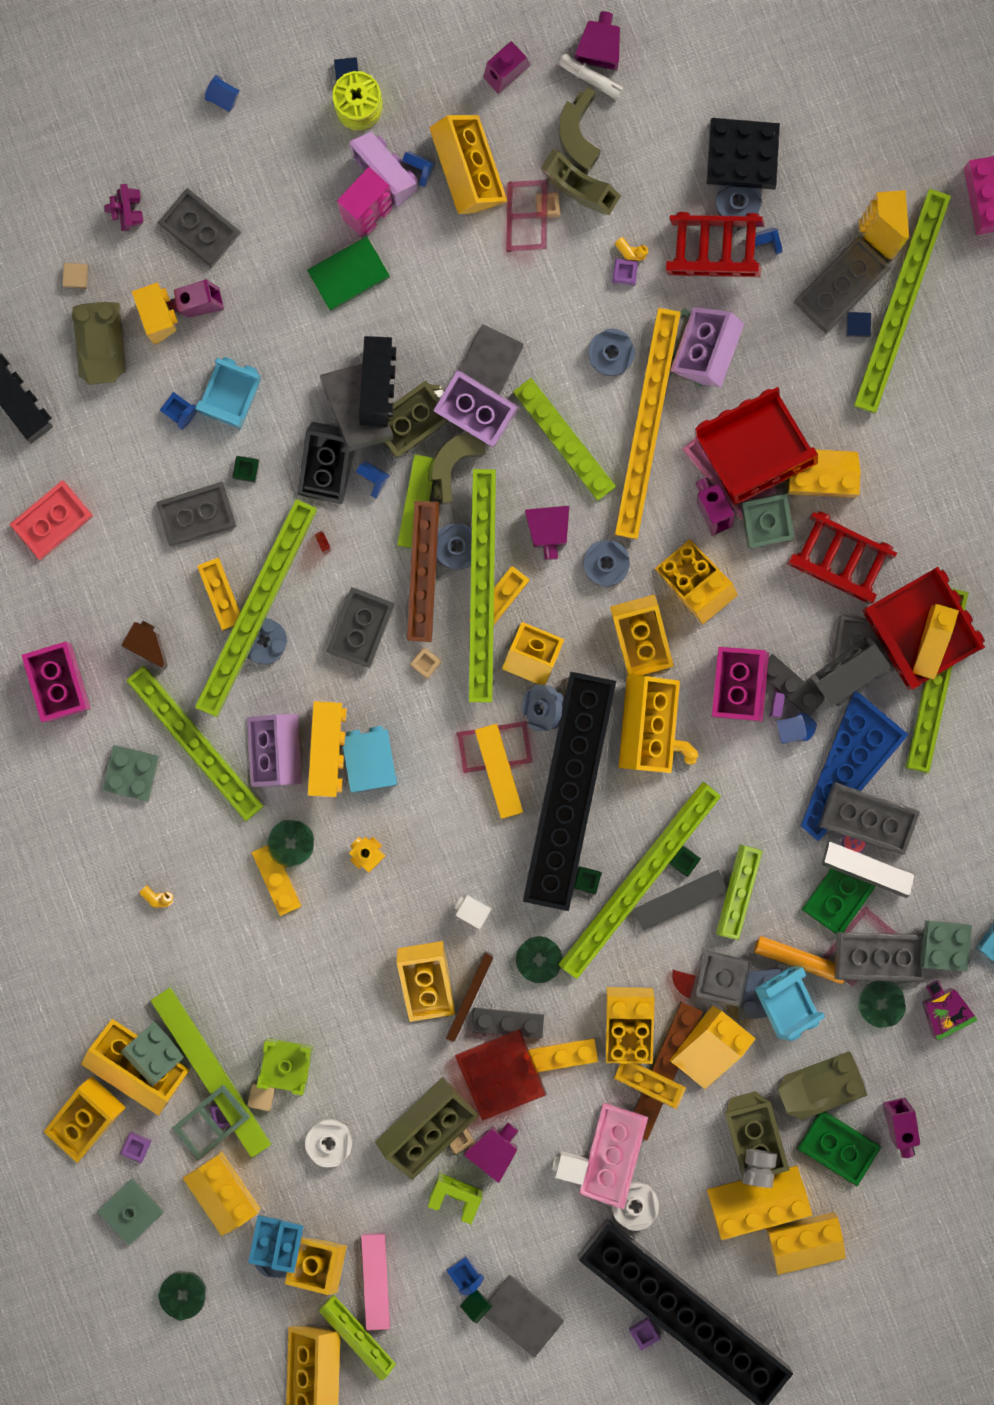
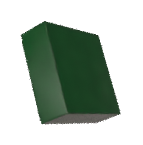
M236 456L232 478L256 483L260 460Z
M682 846L669 864L686 877H689L701 858L685 846Z
M579 866L574 889L596 895L602 872Z
M476 1290L466 1298L460 1307L477 1324L492 1308V1305L479 1290Z

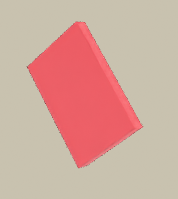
M62 480L9 525L41 561L90 520L93 515L65 481Z

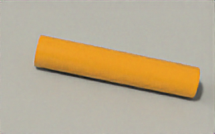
M759 936L756 941L755 954L789 966L803 967L806 972L843 984L845 981L834 979L835 962L763 936Z

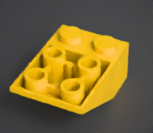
M690 539L654 568L702 625L738 596L733 583Z
M606 987V1063L653 1064L655 1002L653 988Z

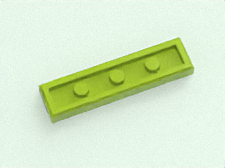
M414 454L397 546L412 549L414 501L430 502L433 482H428L429 468L433 459L431 457Z
M739 845L716 935L739 940L763 850Z
M333 1294L318 1311L374 1374L383 1381L396 1366V1363Z

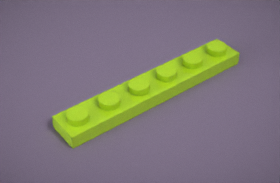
M529 378L513 391L515 397L597 502L616 488V485L532 378Z

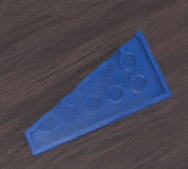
M855 691L852 693L800 824V827L817 841H820L828 831V829L819 827L818 823L832 783L836 782L862 791L909 735L859 692Z

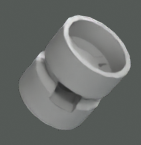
M747 1149L745 1163L748 1167L743 1171L742 1183L773 1188L774 1174L771 1172V1169L776 1167L777 1154L763 1150Z

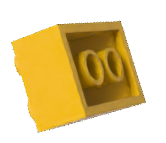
M654 594L610 606L628 675L641 676L674 667L659 606Z
M443 941L397 948V967L409 1022L455 1015Z
M712 1005L670 1059V1062L706 1089L745 1054L756 1038L723 1011Z
M91 1076L76 1089L43 1132L78 1163L111 1127L126 1107Z

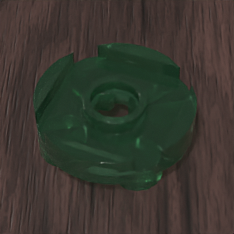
M293 820L281 821L269 833L267 839L268 852L272 859L287 868L299 866L306 862L313 853L314 835L303 822ZM286 838L290 840L294 838L297 841L294 844L295 849L285 846L287 843Z
M533 936L524 941L518 949L516 965L525 979L534 983H545L558 975L561 969L558 964L563 959L562 953L558 945L545 936ZM536 953H541L542 957H546V961L542 962V966H537V963L532 961V958L536 957Z
M874 981L861 991L858 1009L863 1019L877 1028L891 1027L896 1025L905 1014L904 994L898 986L891 982ZM886 998V1005L888 1007L878 1010L877 1000Z
M176 1271L170 1274L161 1285L158 1294L160 1305L166 1314L176 1320L182 1321L192 1318L201 1311L205 1304V1283L193 1272ZM181 1290L183 1292L187 1290L188 1294L186 1297L188 1300H179L177 1291Z

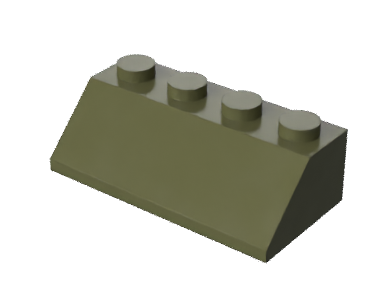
M441 1077L375 1143L389 1162L413 1180L480 1114L453 1085Z

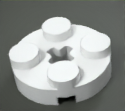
M324 1119L315 1123L309 1130L305 1140L306 1152L314 1160L313 1162L327 1168L335 1167L342 1163L349 1156L353 1144L349 1128L334 1119ZM327 1137H331L332 1141L336 1143V1145L331 1146V1149H326V1145L322 1144V1141L326 1140Z
M631 1182L624 1209L612 1206V1211L619 1224L629 1230L639 1231L648 1228L655 1220L659 1212V1202L655 1192L648 1185L641 1182ZM633 1200L642 1203V1207L638 1208V1212L629 1209V1205L632 1204Z

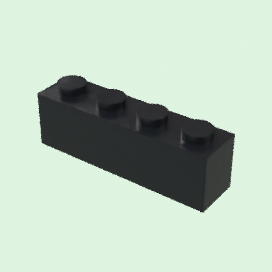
M364 336L359 423L362 426L388 427V417H393V403H389V398H394V384H390V380H395V365H391V363L396 361L397 347H392V337Z
M0 353V406L25 439L32 444L53 427L49 422L52 417L44 407L41 410L35 403L38 401L36 396L30 389L25 391L21 385L24 381L16 371L12 373L7 367L10 365L9 361Z

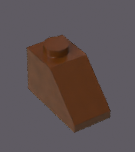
M144 620L141 624L134 622L121 646L166 669L168 664L159 634L153 631L155 626Z

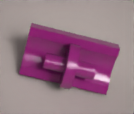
M120 184V189L116 191L117 200L116 196H110V204L104 205V212L111 213L112 220H118L120 217L122 232L129 231L131 227L142 225L143 213L142 211L130 210V204L140 203V190L128 188L127 184Z

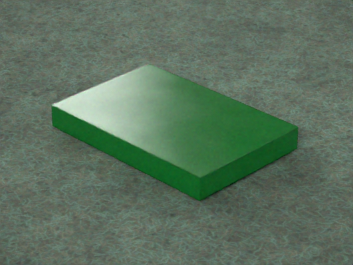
M367 236L307 269L330 311L390 278L389 273Z
M830 868L801 910L834 934L836 932H844L876 886Z
M825 1111L816 1115L797 1146V1150L858 1187L882 1146Z

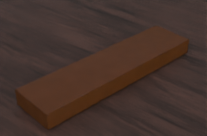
M486 951L446 1036V1039L454 1042L492 963L493 955Z

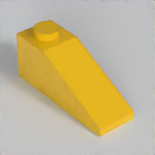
M938 604L930 607L912 669L914 674L935 680L955 626L958 610Z

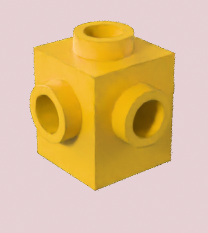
M359 836L350 845L352 848L349 852L352 856L350 861L358 869L363 867L368 873L386 857L380 850L382 845L373 836L370 839L367 836L363 839ZM363 849L369 850L370 855L368 857L363 855Z

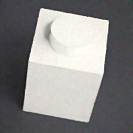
M468 894L465 898L460 897L454 907L457 910L455 916L478 929L482 927L492 909Z
M561 1151L559 1157L555 1156L552 1170L555 1171V1178L583 1185L589 1163L588 1158Z

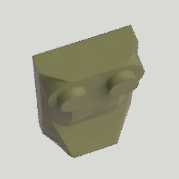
M97 302L72 307L79 377L83 378L87 385L115 382L122 373H126L120 304L116 302Z
M424 381L393 403V417H388L393 440L383 443L396 459L406 455L409 450L449 422V420L434 412L436 405L445 392L441 385H433Z
M850 1051L784 1075L783 1081L777 1088L787 1114L796 1116L801 1120L868 1096Z
M757 1091L730 1098L725 1116L742 1178L744 1169L748 1167L745 1163L747 1149L776 1153V1167L771 1169L774 1175L790 1171L771 1101L762 1097Z

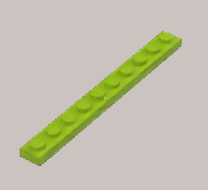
M930 188L927 191L853 407L873 414L877 413L951 198L950 195Z
M473 469L469 702L492 703L496 469Z
M295 499L195 706L196 709L218 718L318 511L316 507Z
M702 782L558 964L574 978L578 979L721 798L708 784Z

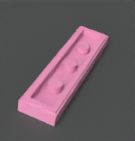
M385 1233L362 1234L366 1330L390 1329Z

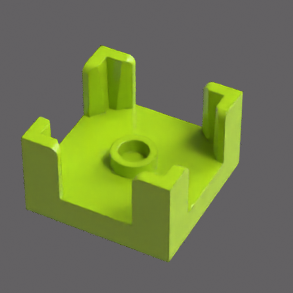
M267 1038L264 1041L261 1074L258 1076L256 1088L268 1090L272 1087L292 1091V1094L303 1096L306 1091L313 1046Z
M439 1172L427 1207L438 1211L445 1194H448L449 1197L455 1200L465 1201L461 1220L472 1225L482 1200L483 1190Z

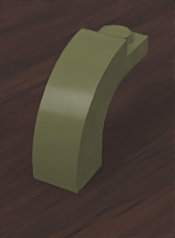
M589 87L586 88L584 93L581 91L578 93L573 102L575 105L568 101L566 102L561 113L559 125V139L565 156L572 165L586 175L589 174L601 153L599 148L589 143L582 136L579 129L581 118L595 98V91Z
M552 149L541 167V170L548 176L547 180L582 205L597 212L610 215L621 197L609 183L596 180L584 174L572 165L558 150Z
M469 432L459 434L449 440L437 451L432 459L428 473V482H437V485L434 487L435 499L439 500V505H448L452 502L451 471L454 464L462 458L481 457L486 454L485 442Z

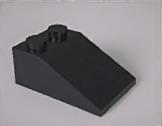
M312 422L306 429L297 495L343 504L355 450L348 452L339 427Z

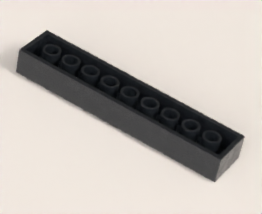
M570 672L523 902L569 911L616 686V681L576 672Z
M606 1218L579 1252L578 1259L581 1263L756 1405H769L793 1375L788 1364L608 1218Z

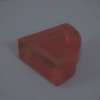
M321 530L314 535L323 554L331 552L332 548L324 532Z
M673 969L672 980L676 989L683 996L690 998L696 975Z

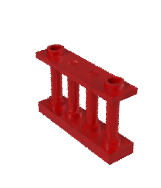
M677 212L676 215H670V222L673 226H678L676 256L673 258V261H666V271L669 276L761 278L762 268L760 263H756V260H754L756 227H765L762 216H759L757 213H746L745 216L690 215L688 212ZM687 226H701L699 256L696 261H687L685 259ZM710 226H724L722 257L719 259V262H710L708 259ZM733 227H747L745 259L742 262H733L731 260Z
M813 512L809 519L814 521L815 524L801 553L798 552L797 555L792 554L787 565L869 605L874 603L877 594L872 592V586L886 557L890 559L896 557L897 552L893 551L894 547L888 543L880 542L879 544L830 520L831 516L824 512ZM823 527L835 531L836 534L822 563L816 565L810 562L811 558L809 556ZM844 537H847L857 542L843 573L836 575L830 572V566ZM865 547L878 552L864 583H861L859 586L851 582V576Z

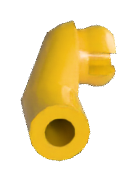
M624 237L619 238L614 243L626 260L642 261L648 254V248L645 245L630 247Z
M674 741V751L681 752L685 756L686 764H695L698 758V751L687 741Z
M148 885L139 892L153 908H165L173 903V895L170 892L154 893Z

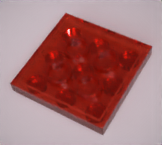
M520 1028L455 1055L482 1121L547 1095Z

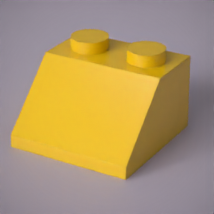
M157 282L131 291L146 334L154 345L177 331L175 324L178 323L174 310H169L167 302L170 301V297L166 287L161 288Z
M521 622L502 669L533 683L546 685L565 639Z
M301 1237L295 1272H287L285 1284L325 1295L337 1293L347 1245Z

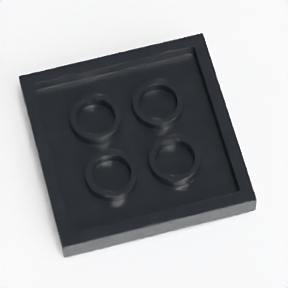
M711 118L706 184L775 190L777 185L780 123Z

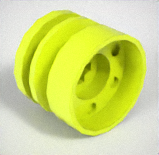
M362 71L346 73L337 80L333 88L332 99L339 121L345 127L352 130L363 131L373 127L379 121L383 112V101L378 82L371 75ZM359 95H361V99L356 98L355 100H353V96L358 97Z

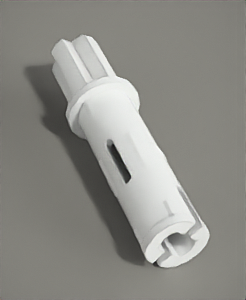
M567 54L562 56L559 61L560 67L574 74L577 80L580 78L614 100L618 99L624 87L586 66V62L582 64Z

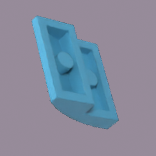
M258 1215L248 1263L294 1273L304 1225Z

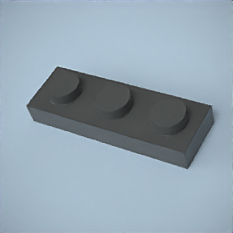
M774 654L769 656L767 681L780 693L784 694L802 712L811 716L825 699Z
M475 1007L472 1032L542 1038L544 1014Z

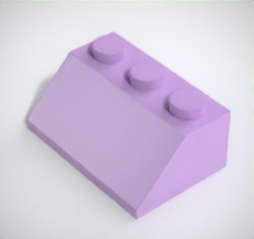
M370 132L349 142L352 157L364 171L370 167L390 185L392 201L396 207L400 206L418 190L416 183L418 179L410 170L405 171L401 166L403 164L396 153L391 154L386 149L388 145L380 135L376 137Z
M693 307L670 371L702 385L721 388L744 323L732 312Z
M457 370L436 405L434 412L494 447L509 427L520 407Z
M298 714L247 717L251 787L302 784Z

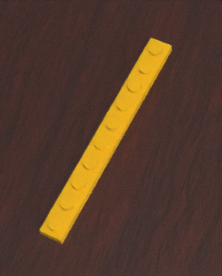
M658 308L615 536L638 540L681 314L679 311Z

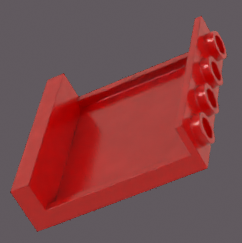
M779 387L767 389L752 400H744L738 407L732 410H724L718 417L702 421L695 428L697 441L734 505L818 464L817 451L814 447L810 448L780 397Z
M939 567L932 569L862 610L908 691L915 689L930 679L914 674L912 669L932 605L938 604L959 611L937 674L985 648L983 635L979 630L975 631L971 624L973 619L967 610H963L960 605L961 598L956 590L950 588L948 575L943 569L940 570Z

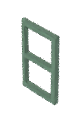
M223 1084L172 1128L195 1155L197 1160H200L248 1120L250 1115ZM221 1092H223L243 1117L225 1133L203 1108ZM198 1112L219 1136L201 1153L180 1128Z

